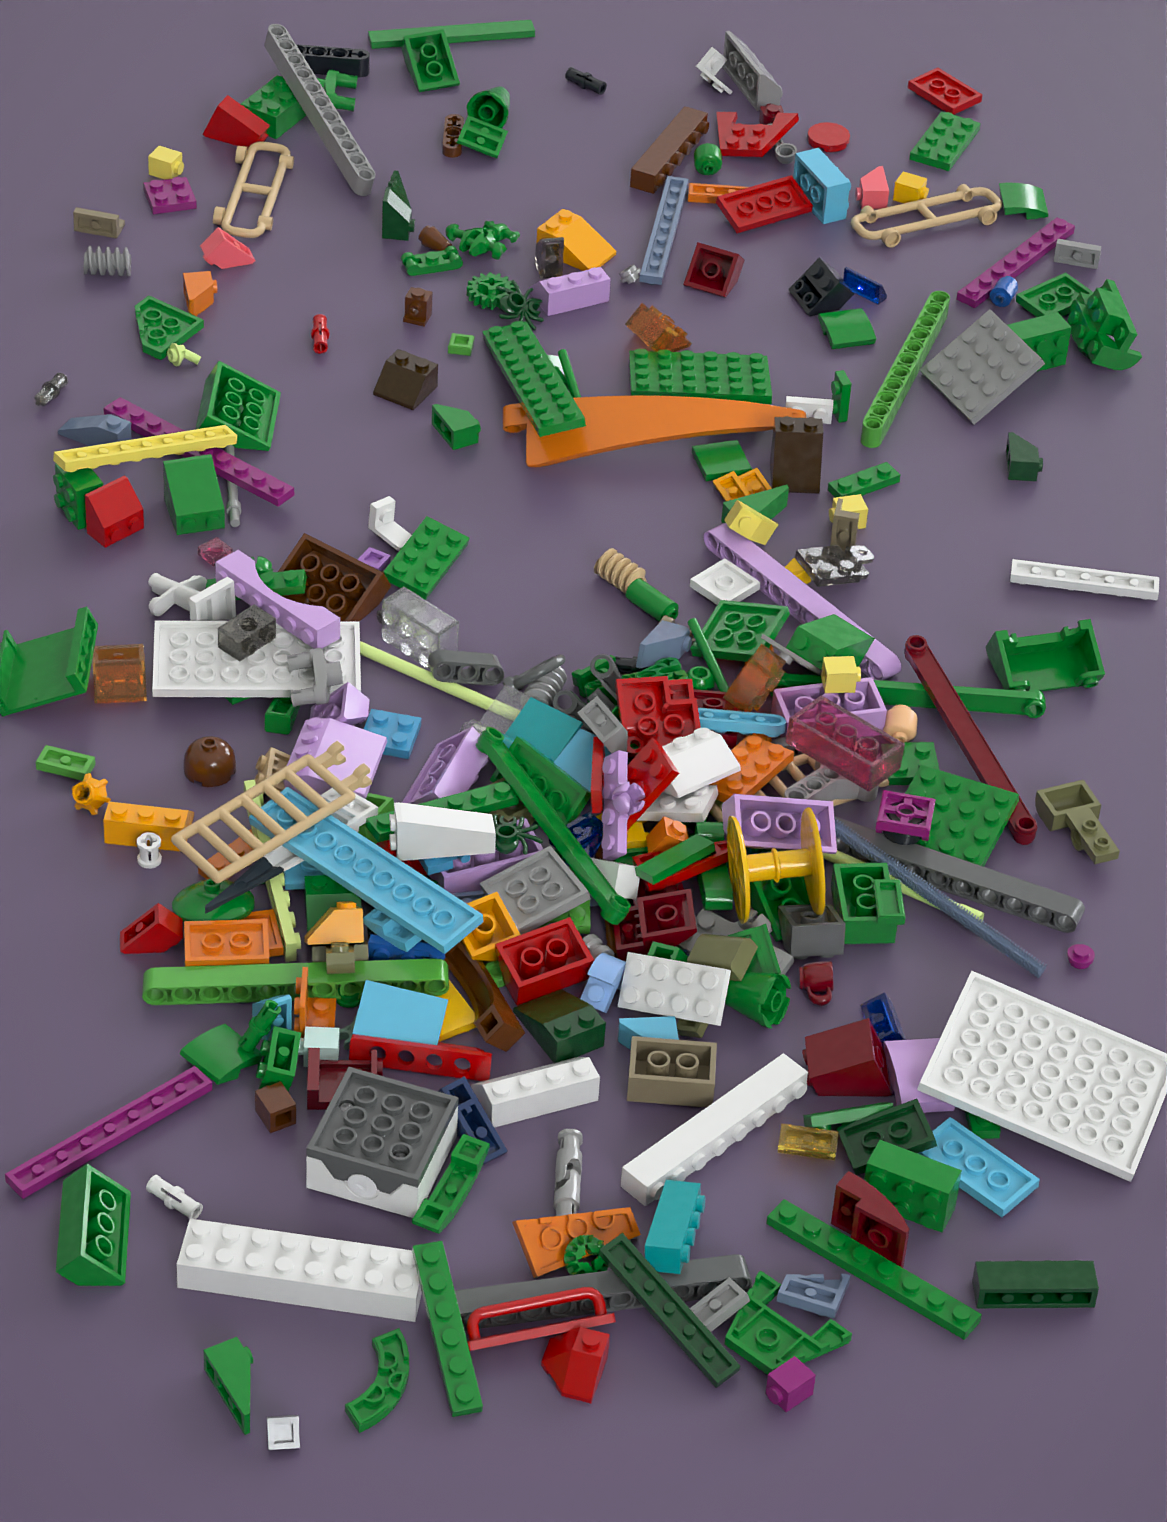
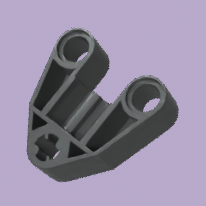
M598 654L590 663L591 672L602 683L601 685L617 700L615 682L616 679L623 678L612 657L608 654ZM600 658L606 659L609 662V670L605 673H601L595 668V663ZM599 688L587 698L589 701H592L598 696L610 711L616 707ZM565 689L558 692L553 698L554 708L581 721L583 726L590 729L577 713L587 704L571 690ZM564 694L572 699V705L567 709L560 707L558 704L559 697Z

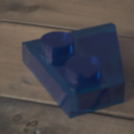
M589 811L566 826L589 857L592 858L603 839V822ZM549 839V844L552 845V846L557 850V848L554 846V844H553V843L551 842V840Z

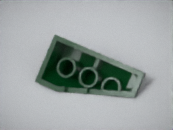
M394 170L383 197L382 238L409 241L410 232L414 233L415 219H412V209L399 171Z

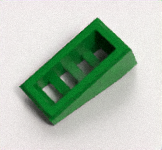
M274 697L265 713V731L288 735L293 728L300 706L293 707L291 697Z

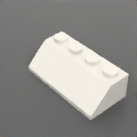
M576 1057L471 1084V1088L495 1128L598 1101L600 1076L589 1057Z

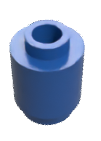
M1011 276L1000 278L990 292L992 303L998 307L1008 306L1018 291L1017 281Z

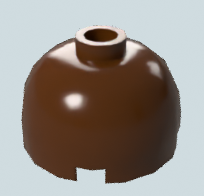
M208 736L196 739L185 752L184 774L192 783L196 780L197 782H202L203 787H218L228 783L231 780V775L236 773L234 750L227 741L219 737Z

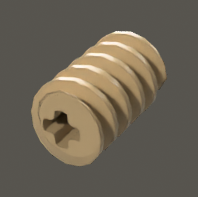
M614 548L608 549L595 563L594 573L623 593H626L629 585L638 578L647 582L645 569L638 567L634 562L632 563L630 559L625 558L623 554L618 553Z

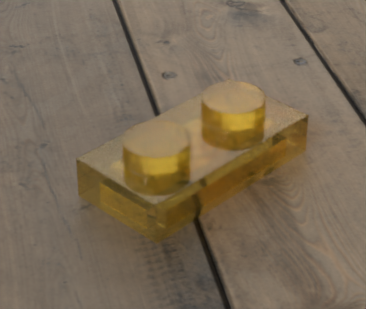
M781 1123L778 1153L835 1160L839 1131Z

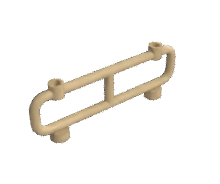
M255 142L250 145L248 150L244 146L237 147L235 162L242 164L226 211L224 207L216 206L213 215V224L221 225L222 229L229 235L256 238L261 236L265 230H272L273 217H270L285 171L286 169H293L294 156H291L290 150L286 146L277 143ZM259 150L282 154L280 155L279 165L271 187L245 183L255 154ZM242 191L268 195L255 229L238 228L230 225Z
M961 184L956 192L877 210H874L871 206H865L860 214L855 215L851 219V226L862 238L868 240L881 239L887 247H895L901 240V234L975 217H978L984 225H991L997 219V212L1002 208V201L990 189L984 187L970 189L966 184ZM975 196H984L993 203L992 205L936 217L927 208L961 199L968 202ZM918 210L927 219L878 231H868L860 224L864 221L871 224L878 218Z

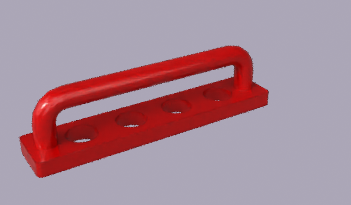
M353 1034L350 1040L349 1060H371V1048L379 1046L386 1052L384 1057L377 1058V1060H383V1068L455 1078L465 1076L466 1079L477 1081L490 1079L492 1053L485 1052L480 1048L438 1042V1045L358 1034ZM403 1050L410 1051L414 1059L410 1062L403 1061L399 1057V1052ZM436 1054L442 1059V1063L435 1066L431 1065L427 1061V1056ZM464 1058L469 1061L470 1067L460 1069L456 1066L455 1060Z
M581 1287L477 1308L469 1315L467 1320L469 1338L467 1343L469 1351L568 1332L579 1327L589 1328L614 1323L616 1320L614 1313H607L603 1295L597 1289ZM583 1299H590L594 1305L595 1315L486 1337L480 1336L479 1322L482 1319Z

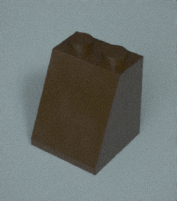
M774 417L770 456L772 489L787 485L789 487L788 493H820L824 434L822 419L813 417Z

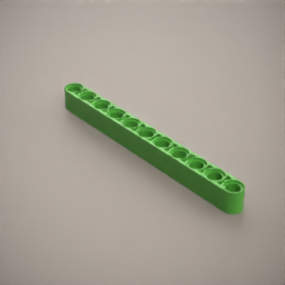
M934 291L928 297L863 419L860 440L862 445L869 448H876L881 445L947 319L950 295L948 293Z
M442 959L355 961V973L327 974L326 962L155 967L144 972L142 998L150 1005L260 1002L279 995H290L292 1001H294L295 997H300V994H296V977H302L303 967H308V997L341 999V996L338 994V988H340L341 995L352 996L359 993L358 999H361L366 980L427 995L441 996L449 990L448 964Z

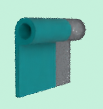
M505 684L481 720L471 719L469 722H465L460 732L473 726L481 734L486 727H493L503 734V742L508 749L516 736L522 737L554 762L582 727L583 723Z

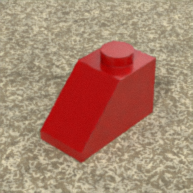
M157 903L120 931V952L124 954L164 953L183 939L182 918Z

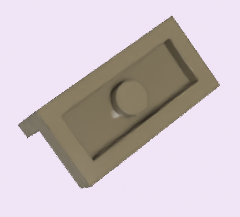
M77 207L73 212L74 231L118 238L125 225V220L119 219V215Z
M838 498L833 518L829 553L854 557L860 513L842 510L843 499Z

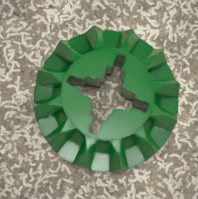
M580 1235L571 1240L564 1253V1263L569 1274L578 1275L607 1271L609 1266L598 1255L599 1250L605 1246L604 1241L595 1238L594 1235ZM585 1250H587L588 1254L597 1255L591 1261L592 1266L588 1262H578L579 1259L586 1255Z

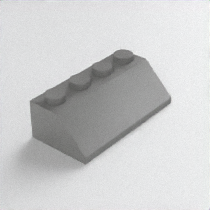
M725 31L723 56L728 60L722 66L756 111L760 110V106L770 103L780 105V98L783 95L781 86L776 83L773 76L768 73L764 65L757 59L755 53L732 32Z

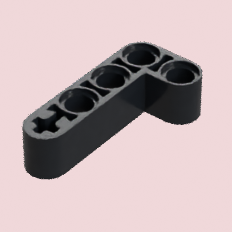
M297 45L314 74L327 75L329 70H335L342 74L358 76L360 78L366 77L370 73V53L366 50Z

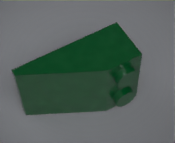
M563 989L513 1008L514 1014L553 1063L576 1058L604 1046L606 1022L591 1004Z

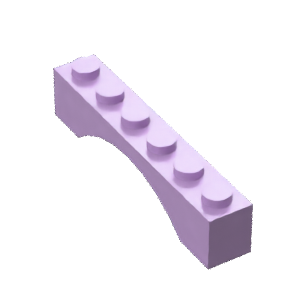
M240 550L215 562L216 582L226 577L234 581L236 597L242 599L270 620L286 629V631L295 635L305 644L312 648L321 647L322 649L340 639V618L323 606L298 603L273 592L259 578L255 561Z

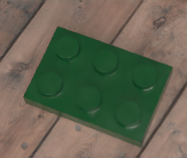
M918 1099L836 1128L855 1175L865 1173L867 1162L879 1140L914 1153H920L937 1146L934 1134Z

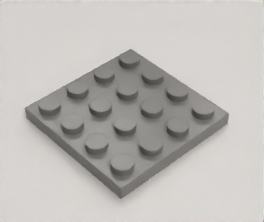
M989 309L924 365L920 371L975 425L1045 363L1038 354Z

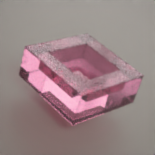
M218 537L198 546V555L212 566H215L216 561L233 553V549Z

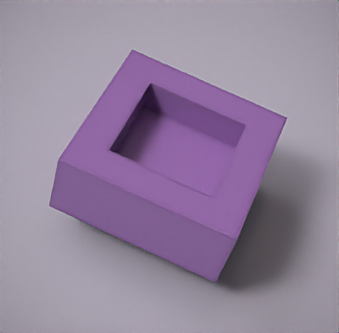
M369 547L358 560L383 572L391 562V555Z

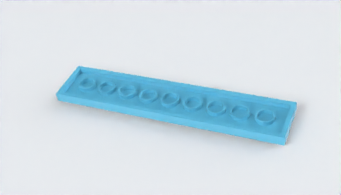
M289 787L280 792L306 816L319 810L312 802ZM272 799L261 807L285 830L297 823ZM253 815L249 816L250 825L271 839L275 837ZM332 815L282 845L444 954L484 922L483 914Z

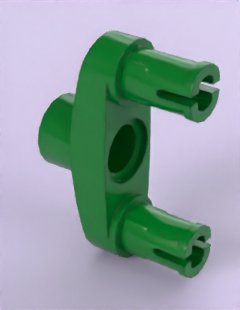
M329 70L325 79L317 78L336 109L354 112L356 98L338 96L335 93V88L339 86L356 89L358 76Z

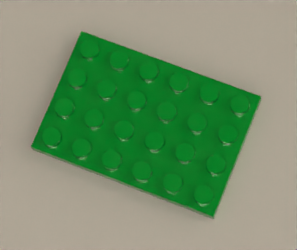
M646 349L629 350L631 396L700 397L772 404L768 357L760 353L740 355L736 352L717 354L713 351L694 353L689 350L682 352H671L664 349L659 351H647Z

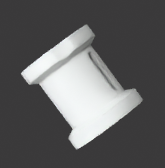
M147 832L137 838V847L140 849L137 862L141 867L151 869L160 865L162 856L159 853V847L161 846L160 836ZM147 840L150 841V846H147Z

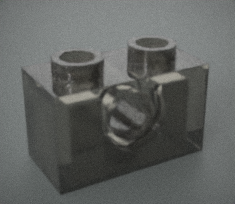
M255 604L218 628V648L239 662L276 638V618Z

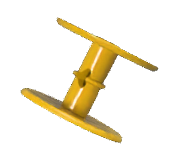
M810 807L805 808L802 813L800 828L801 849L777 851L776 848H773L768 853L746 855L739 821L736 817L729 816L727 823L728 865L734 905L741 924H745L750 915V882L771 879L778 883L780 878L804 876L808 898L813 911L817 915L824 913L826 891L823 852L817 821Z

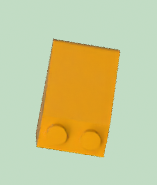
M561 209L537 228L536 251L581 271L601 267L616 255V250L581 216L569 210Z

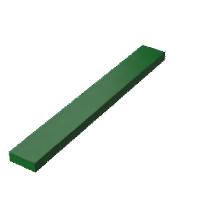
M532 20L368 31V39L372 49L402 47L403 36L441 29L445 30L448 43L535 37V28Z

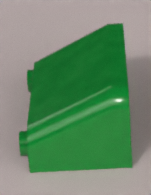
M1091 619L1079 620L1077 628L1069 629L1066 626L1060 632L1017 637L1016 633L1009 636L1007 630L995 631L985 648L988 659L1003 689L1017 691L1036 689L1042 692L1084 686V688L1097 686L1098 682L1104 677L1105 671Z

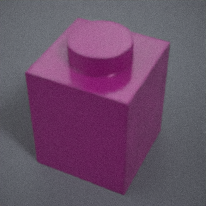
M794 1356L768 1374L765 1394H767L773 1404L779 1405L785 1412H788L813 1395L816 1375Z

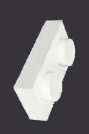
M786 396V408L802 410L806 412V418L822 419L824 424H831L833 400Z

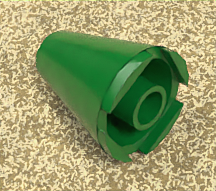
M494 87L478 92L469 100L466 108L467 114L503 128L508 120L510 94L503 87Z
M746 972L742 981L730 980L725 1004L761 1026L770 1029L772 1024L778 1025L782 1021L788 1009L790 998L786 997V988L791 989L789 978L781 973Z

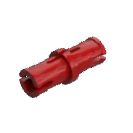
M318 314L313 317L311 337L314 341V351L322 354L328 350L327 340L330 334L327 328L326 316Z

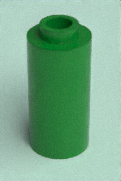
M638 578L634 580L626 591V598L659 622L665 615L673 619L677 618L679 613L678 604L643 579Z

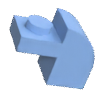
M601 953L594 960L587 973L590 977L580 999L591 1004L594 1009L607 1013L616 990L621 991L626 962L606 953Z

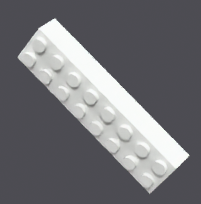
M197 1219L189 1220L177 1261V1288L412 1322L416 1321L422 1295L412 1250Z

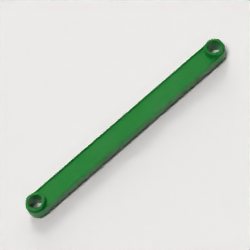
M776 671L769 678L768 689L773 697L774 689L820 684L822 679L821 676L788 674L785 671ZM874 680L884 705H906L908 707L937 709L922 683ZM953 686L968 711L1027 715L1030 718H1038L1044 714L1046 709L1044 694L1036 689L1017 691Z
M486 727L478 737L476 747L479 751L488 755L601 907L602 917L609 923L618 925L629 913L630 903L616 893L505 745L503 734L493 727Z

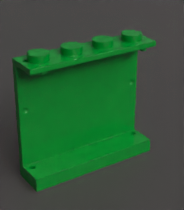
M87 606L77 610L75 627L19 644H16L8 630L4 631L3 639L0 643V714L2 717L87 692L98 630V623Z

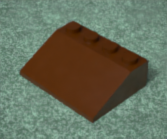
M306 533L302 535L278 570V572L305 569L307 576L305 593L283 595L282 597L302 604L323 606L338 616L340 622H360L380 604L391 587L383 572Z

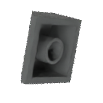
M811 904L778 906L783 947L795 959H806L808 956L832 958L834 955L844 953L845 922L831 904H825L822 915H817L813 911Z

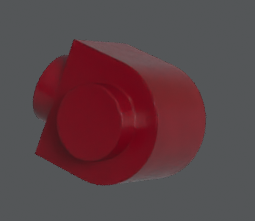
M771 103L760 106V124L767 125L773 123L777 113H784L782 106Z

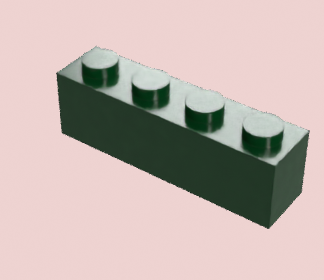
M976 1261L972 1278L977 1309L1095 1308L1099 1290L1094 1261Z

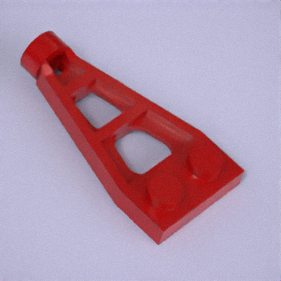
M727 840L714 842L715 851L709 854L712 856L696 861L654 885L644 879L642 881L649 891L663 890L668 886L675 885L728 862ZM664 851L632 857L633 866H639Z

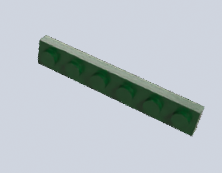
M623 1233L599 1250L598 1255L715 1388L740 1370L741 1366Z

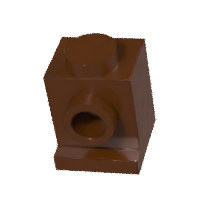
M414 287L409 289L405 296V316L403 317V322L425 327L432 315V291Z

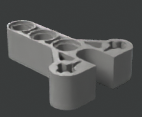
M825 740L818 744L815 771L785 790L784 798L820 801L858 799L864 802H871L877 797L881 774L876 768L865 761L852 768H847L850 751L834 741Z

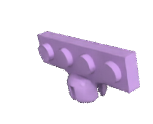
M620 750L605 757L602 766L604 773V787L602 790L604 808L602 814L603 839L601 845L603 848V859L609 861L627 854V820L629 816L641 811L645 804L643 800L639 802V800L645 798L643 789L636 783L630 785L627 782L628 752Z

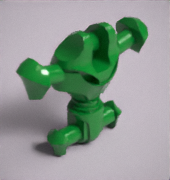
M485 221L483 228H472L465 231L459 229L457 224H450L445 230L446 237L453 242L456 238L461 239L460 251L466 252L469 250V254L472 256L491 251L492 258L499 260L507 250L505 245L499 241L507 238L511 243H514L520 237L518 231H511L503 223L494 224V221Z

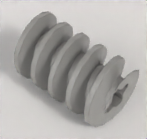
M88 246L84 254V275L87 274L88 269H90L92 275H95L98 269L101 275H105L108 269L109 275L113 276L117 269L119 276H123L126 270L127 275L130 277L131 254H129L128 248L125 247L123 254H120L118 247L115 248L114 253H111L110 248L106 247L105 252L102 253L100 246H98L94 253L91 246Z
M558 667L528 684L521 697L522 707L525 706L530 697L553 707L554 696L562 690L567 681L565 670Z

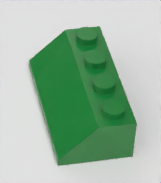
M86 1164L63 1180L56 1272L78 1286H121L125 1283L131 1191L89 1164Z

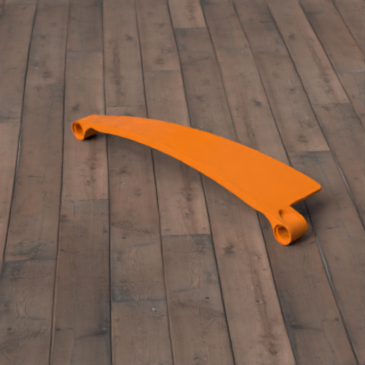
M578 397L573 399L585 417L586 426L539 437L520 403L503 407V430L508 433H518L526 429V465L528 467H542L644 444L717 434L773 430L774 417L806 418V412L799 409L753 402L700 397Z

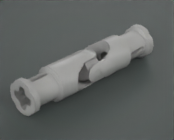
M564 1129L558 1133L560 1149L556 1154L553 1201L556 1216L576 1214L580 1207L582 1172L580 1146L583 1143V1135L576 1129Z

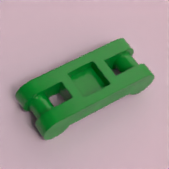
M448 246L443 251H430L416 255L406 252L401 256V261L410 276L456 270L463 265V260L455 246Z

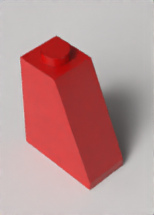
M227 95L217 106L202 135L232 145L244 146L248 149L255 142L266 141L269 136L266 132L270 125Z

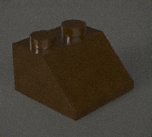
M397 349L385 361L373 395L414 410L438 387V364Z

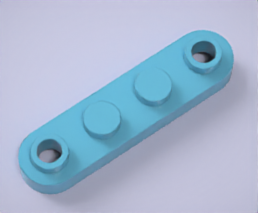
M698 708L701 728H708L718 733L732 731L743 735L755 733L765 734L768 737H778L786 729V720L780 715Z

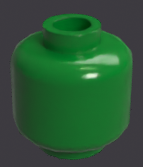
M705 143L695 149L693 155L694 166L698 173L714 175L719 172L722 167V154L718 146Z

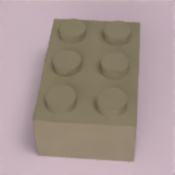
M632 1036L627 1101L708 1107L713 1103L717 1043Z

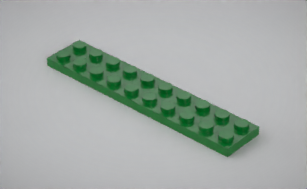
M515 321L511 325L503 327L493 326L489 330L482 331L483 340L539 437L586 426L584 415L527 321Z

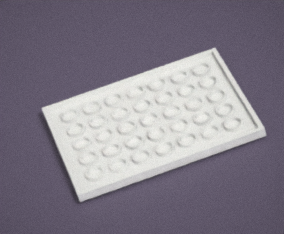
M971 971L917 1090L1131 1182L1167 1093V1053Z

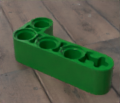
M696 822L694 835L698 834L712 842L724 841L723 822ZM707 855V856L703 857V858L700 859V860H703V859H705V858H707V857H710V856H712V855ZM726 863L696 875L704 911L732 910L733 891Z

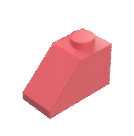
M878 166L860 178V185L855 190L856 201L860 202L861 209L865 206H871L873 209L886 208L888 205L889 188L883 166Z
M219 227L200 245L205 261L210 265L215 264L221 269L249 265L255 262L247 246Z

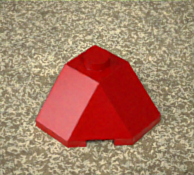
M579 1327L549 1339L541 1366L546 1374L549 1373L561 1396L592 1403L608 1359L610 1334Z

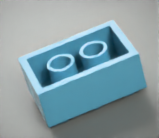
M819 148L796 153L793 178L812 203V213L822 224L846 219L847 209L849 208V191L851 190L850 180L843 175L838 167Z

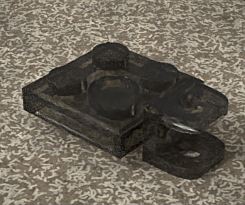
M839 545L798 549L794 558L817 587L856 583L868 578L869 571L862 564L872 563L874 555L866 546L862 545L846 546L845 552H843Z

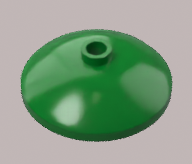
M206 879L182 889L172 901V911L181 917L183 922L242 920L254 910L255 900L253 894L247 891L209 913H205V905L233 883L228 880L215 883L211 879Z

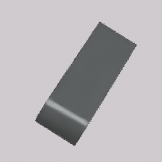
M436 650L428 657V665L434 678L440 682L493 686L499 684L504 678L503 668L498 657L494 654ZM445 664L443 667L437 668L439 665Z

